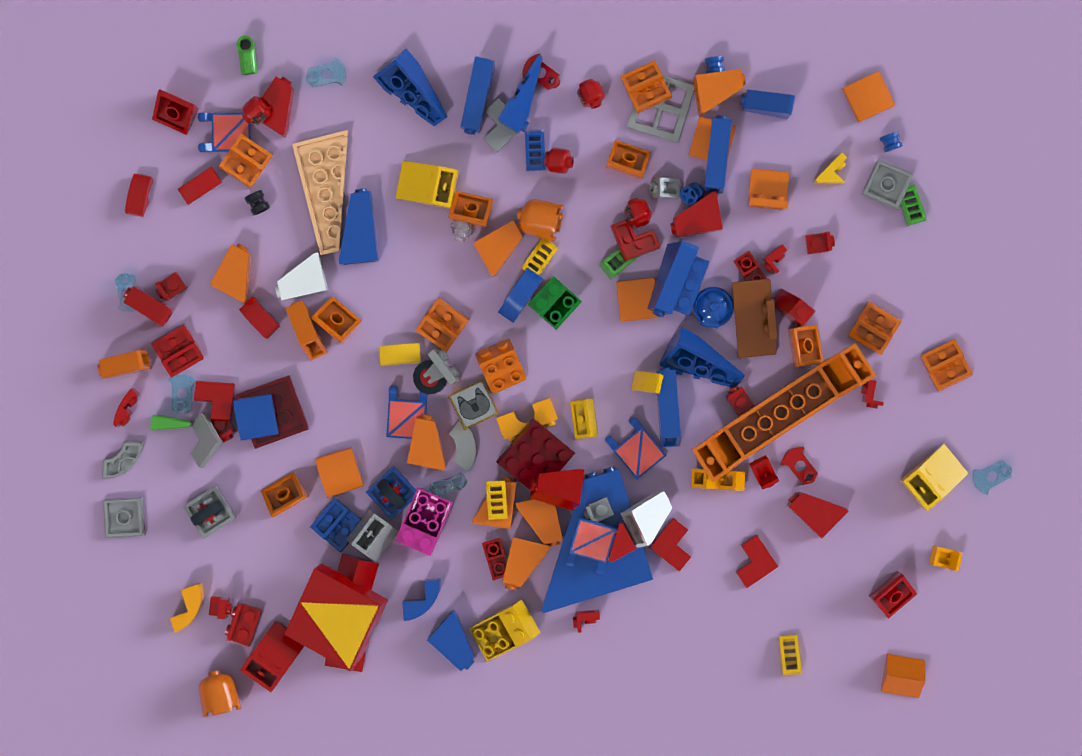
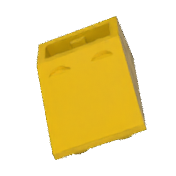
M402 161L395 198L451 209L459 171L436 165Z
M943 444L900 479V482L924 510L929 511L968 472L946 445Z
M522 599L469 628L487 662L532 640L541 633Z

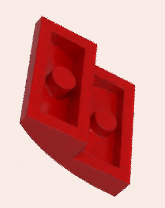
M185 324L151 342L152 347L171 378L204 359Z

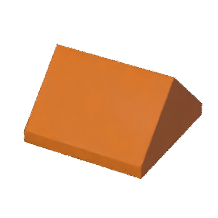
M615 140L606 168L642 180L651 152Z
M456 191L448 218L449 220L487 228L493 199Z
M333 296L311 317L313 321L342 344L361 323L357 316Z
M817 325L788 329L794 367L817 364L823 361Z
M294 471L261 490L272 518L309 497Z
M887 654L881 692L919 698L925 684V660Z

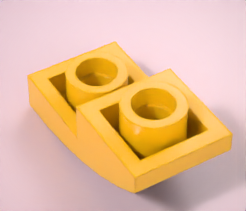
M419 343L378 347L380 366L419 364L421 362Z
M635 371L631 390L660 394L664 375Z

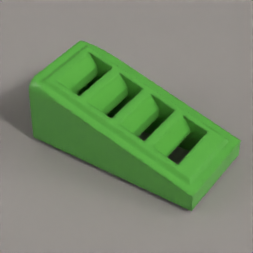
M915 184L910 185L907 189V192L912 191L913 194L904 197L900 204L906 226L927 220ZM912 198L915 199V202L909 204L905 203L906 200ZM912 206H917V209L912 211H908L907 209ZM919 213L918 217H910L912 214Z
M617 249L603 260L599 266L609 279L612 280L640 256L625 262L620 256V249ZM616 258L622 266L619 267L613 259Z
M156 414L152 416L150 430L188 428L193 425V422Z

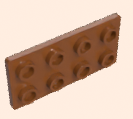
M768 278L732 282L738 357L776 355L777 329L771 280Z

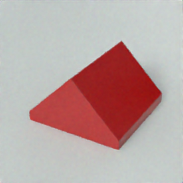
M159 89L152 120L187 135L199 108L190 102Z
M618 521L608 557L610 562H614L637 549L623 523Z
M342 553L337 572L345 575L355 584L372 590L379 563Z
M897 571L870 594L869 597L889 619L915 597L917 593L905 576Z

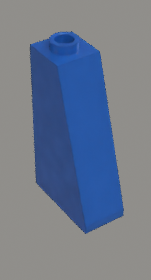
M475 56L460 126L466 134L475 135L476 132L480 133L495 69L494 60Z
M717 115L716 118H712L704 192L716 191L717 193H723L732 123L728 116Z
M356 189L355 193L350 195L339 256L340 265L379 261L372 193L370 191L367 192V189Z
M683 240L667 244L647 308L653 311L654 315L664 317V315L672 314L698 252V246Z
M661 368L660 371H656L657 374L664 375L660 394H657L660 448L679 447L681 432L676 370Z

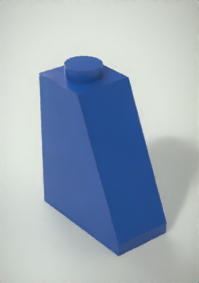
M747 89L746 94L741 96L740 105L743 106L742 111L788 119L792 114L795 95Z
M453 610L428 637L427 641L460 671L464 668L468 670L475 662L472 660L475 655L457 612Z

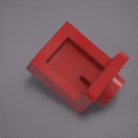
M869 380L861 387V394H863L862 402L867 403L866 407L878 409V405L883 406L884 402L873 400L877 381Z
M766 455L749 463L762 489L770 488L779 482Z
M217 596L210 598L209 615L217 616V619H226L228 615H231L232 604L230 603V598Z

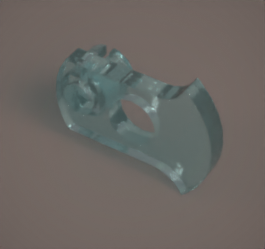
M334 58V61L330 64L308 68L306 82L312 87L331 83H338L342 86L346 77L345 68L337 58ZM322 70H329L332 74L331 78L324 79L321 75ZM311 74L316 78V80H312L310 78Z
M120 274L115 279L121 302L118 309L124 312L136 311L135 309L124 303L126 298L123 297V292L128 287L137 286L135 276L132 274ZM123 277L128 278L126 283L122 282Z
M175 375L168 380L172 384L171 409L177 413L188 412L191 410L192 386L196 380L188 375ZM180 388H184L187 391V396L184 399H180L177 396V391ZM180 403L183 404V406H185L183 410H179L178 405Z
M1001 460L982 471L973 470V483L980 492L988 495L992 487L1011 478L1012 468ZM1003 466L1007 468L1005 474L1002 472ZM990 471H995L997 474V479L993 482L987 479V474Z
M460 472L456 476L433 482L429 490L432 494L443 498L446 492L453 490L461 491L466 486L467 479Z

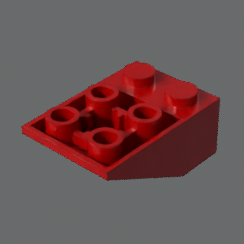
M277 621L274 622L240 669L242 673L269 692L275 689L304 648L302 644L284 635L287 628Z

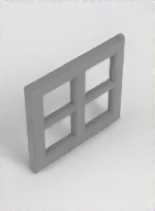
M663 75L668 89L671 85L686 90L681 108L667 104L665 101L653 106L652 108L658 110L651 127L636 122L638 114L633 106L627 128L678 143L694 92V85ZM662 111L678 115L673 133L657 128Z

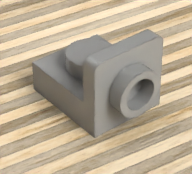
M651 179L649 186L651 199L680 198V179Z
M607 497L586 505V510L583 511L586 519L595 522L614 515Z

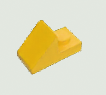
M843 153L839 154L813 182L815 184L845 183L834 171L839 172L846 165L844 161L847 157Z

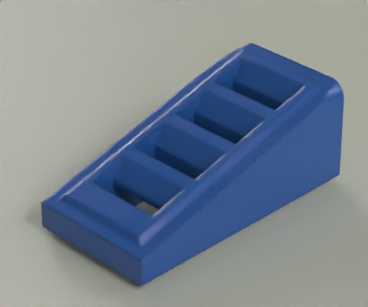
M525 131L526 171L545 170L544 131ZM540 137L541 141H529V138ZM529 145H541V148L529 149ZM530 153H541V156L530 157ZM530 161H541V164L530 165Z

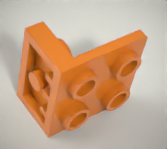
M751 169L747 207L787 210L789 172Z

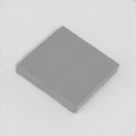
M878 159L862 195L898 210L914 174Z
M142 497L103 500L105 538L145 535Z

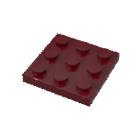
M290 375L235 395L236 399L272 394L279 434L251 439L255 449L309 430Z
M532 418L496 463L529 489L531 480H534L538 474L561 471L575 452L537 420Z

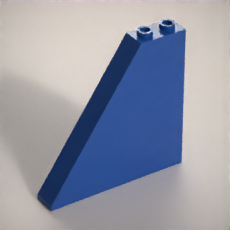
M612 466L603 469L604 473L597 475L596 472L585 475L586 479H583L580 504L571 513L542 605V613L653 580L643 547L635 549L614 562L607 560L603 576L596 575L599 561L576 555L573 568L566 566L579 517L586 519L583 512L586 510L585 506L607 497L614 515L599 521V523L617 527L618 521H620L632 539L621 516V513L631 506L619 468L615 469Z

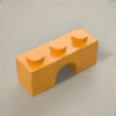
M550 398L532 404L535 420L544 425L545 428L556 424L555 420H558ZM515 412L496 418L504 440L508 439L509 442L515 440L529 423L520 422Z

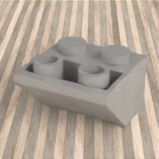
M369 509L346 540L367 557L377 562L399 531Z

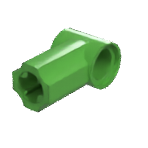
M241 36L236 43L241 75L256 74L258 69L255 42L249 36ZM245 40L251 42L248 50L241 48V44Z

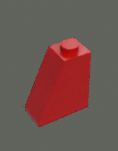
M282 76L281 79L275 77L262 96L271 105V114L262 123L285 138L288 132L294 89L290 86L292 82Z
M716 191L711 192L673 219V223H670L671 232L676 235V238L716 232L723 229Z
M133 286L132 289L128 287L123 295L126 298L124 300L125 304L162 327L166 325L175 310L137 286Z
M782 288L773 297L775 309L797 327L804 326L816 312L802 299Z
M574 469L538 474L529 484L530 498L573 511L580 504L585 470Z
M795 492L788 499L790 503L787 505L820 538H823L849 512L844 507L803 492L798 494Z

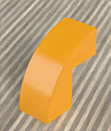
M692 468L691 487L744 491L746 471L731 470L715 482H712L703 468Z
M202 582L181 590L187 612L170 618L174 632L184 629L198 616L204 600Z

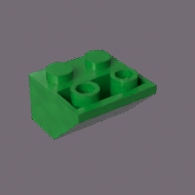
M553 276L528 303V306L557 330L582 301Z

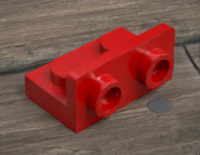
M244 603L234 606L231 617H233L232 624H228L225 631L226 641H233L250 647L262 609Z

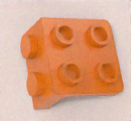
M510 339L499 341L496 345L483 348L475 353L478 364L492 393H497L526 380V375Z

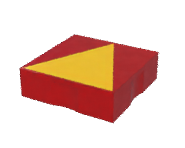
M322 563L313 569L284 635L346 670L352 671L359 665L369 643L371 632L378 624L388 599L366 587L355 584L345 575Z

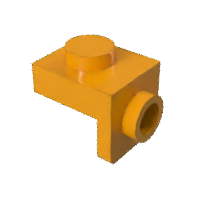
M933 545L929 564L958 571L963 553Z

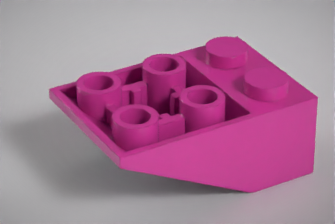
M417 488L395 541L431 556L453 502Z

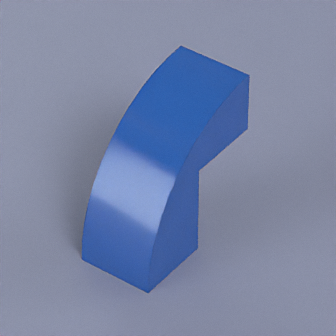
M527 268L498 313L514 323L539 287L543 278Z
M441 578L425 579V599L403 600L404 621L418 618L431 608L439 594Z

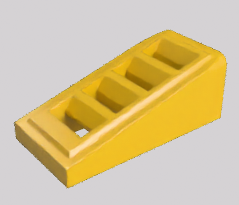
M541 239L521 269L526 271L529 268L540 276L558 250V247L547 240ZM544 244L552 250L551 253L544 250L541 246ZM541 251L548 257L544 259L543 257L538 255L537 252ZM536 257L537 259L542 261V266L532 259ZM531 263L534 266H536L539 270L536 272L528 265Z
M505 480L486 481L488 519H508ZM490 487H502V490L491 491ZM502 494V498L491 499V495ZM492 502H503V506H492ZM503 509V513L492 514V510Z
M798 635L778 636L782 676L801 675L802 668ZM792 641H794V644H795V645L783 646V642H792ZM795 649V653L784 654V650ZM796 657V661H785V658ZM797 665V668L786 669V666Z

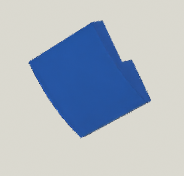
M271 393L233 400L241 441L279 434Z
M334 498L310 528L324 540L328 541L335 549L342 552L349 544L346 539L361 519Z

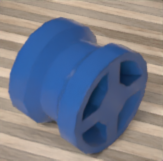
M724 57L706 58V74L725 71L722 65Z
M898 131L880 137V141L884 144V153L903 146L902 142L898 139Z
M696 182L690 183L680 191L681 200L687 205L696 203L704 196L703 187Z

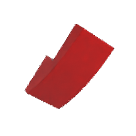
M211 166L177 190L189 205L221 184L222 181Z
M133 174L126 199L125 214L144 217L149 203L148 194L153 183L152 177Z
M750 251L733 261L745 281L767 279Z
M251 297L239 309L265 339H268L280 327L274 317L254 297Z
M130 389L119 404L113 421L115 427H120L121 425L124 427L131 420L129 416L132 412L127 407L131 408L138 401L137 396L140 393L137 390Z
M501 538L483 542L482 545L492 580L503 578L507 558Z

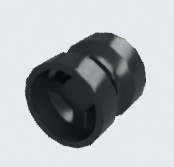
M262 190L245 197L246 203L251 206L250 211L253 216L270 208L268 202L263 198Z

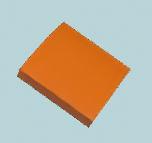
M655 60L620 76L637 114L672 98Z
M879 71L842 88L858 123L895 106Z
M699 116L688 156L707 161L712 119ZM731 125L728 155L736 130L734 125Z
M240 134L219 165V168L251 189L273 155L243 134Z
M654 277L616 281L621 322L659 318V316L653 314V311L647 309L655 285Z
M437 298L415 331L447 352L470 319L441 298Z
M868 301L848 336L882 355L902 320Z
M955 339L920 356L938 392L973 375Z
M352 447L315 458L327 497L364 486Z

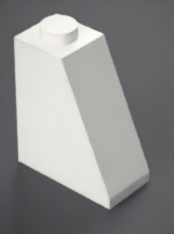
M320 253L312 254L277 281L278 286L275 287L278 298L281 297L282 301L328 291Z
M664 491L652 493L621 513L637 548L649 546L672 509L669 498Z

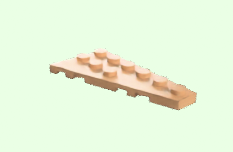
M348 130L292 144L321 256L340 251Z

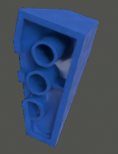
M407 49L399 53L373 76L388 94L391 95L393 93L401 99L400 102L402 104L410 105L415 109L416 114L431 125L436 126L447 118V114L420 64Z
M538 55L527 72L525 81H522L517 87L515 97L510 98L498 118L499 123L517 134L521 131L525 132L530 123L527 120L529 119L542 64V56Z
M682 327L671 339L659 363L664 368L676 370V374L682 375V373L694 375L693 378L700 379V377L707 378L712 383L731 388L737 386L745 376L699 336Z

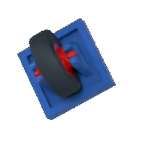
M393 466L366 493L392 520L412 502L416 489Z

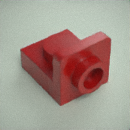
M830 231L805 235L807 255L830 252L832 247H835L834 236L830 235Z
M783 244L763 259L765 262L763 266L769 273L777 274L779 272L773 261L778 263L785 257L784 253L787 249Z
M174 272L161 282L155 283L157 287L155 291L158 296L168 301L187 289V286L177 272Z
M735 386L727 391L729 395L726 396V399L737 416H740L754 406L744 387L738 388V386Z
M211 421L223 443L233 438L232 434L236 430L231 422Z
M599 610L576 611V616L573 617V627L578 629V633H582L581 621H585V624L596 623V620H600Z

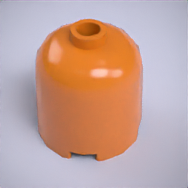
M538 199L528 200L523 209L519 208L517 213L521 230L525 234L555 242L557 237H554L555 231H560L563 214L560 213V210L564 209V205Z
M218 670L209 672V677L200 681L199 695L203 718L208 717L210 712L215 716L231 712L232 707H236V710L242 709L236 684L231 675L226 673L220 674Z

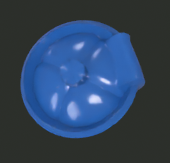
M709 287L697 295L693 305L694 314L701 326L718 329V327L726 324L732 317L734 303L729 293L724 289Z

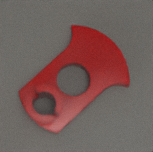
M536 54L526 61L522 71L523 78H525L538 55L541 56V54ZM542 62L541 68L546 70V74L543 78H538L537 82L547 90L557 88L560 85V75Z
M796 447L789 450L783 456L781 465L788 466L802 485L813 483L818 473L804 456V447ZM797 461L805 463L804 471L798 472L795 469ZM810 473L812 479L806 480V475Z

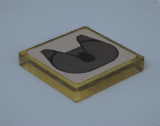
M483 379L448 395L464 431L499 414Z

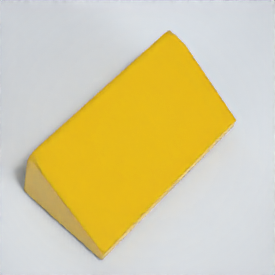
M593 398L570 401L575 439L598 436Z

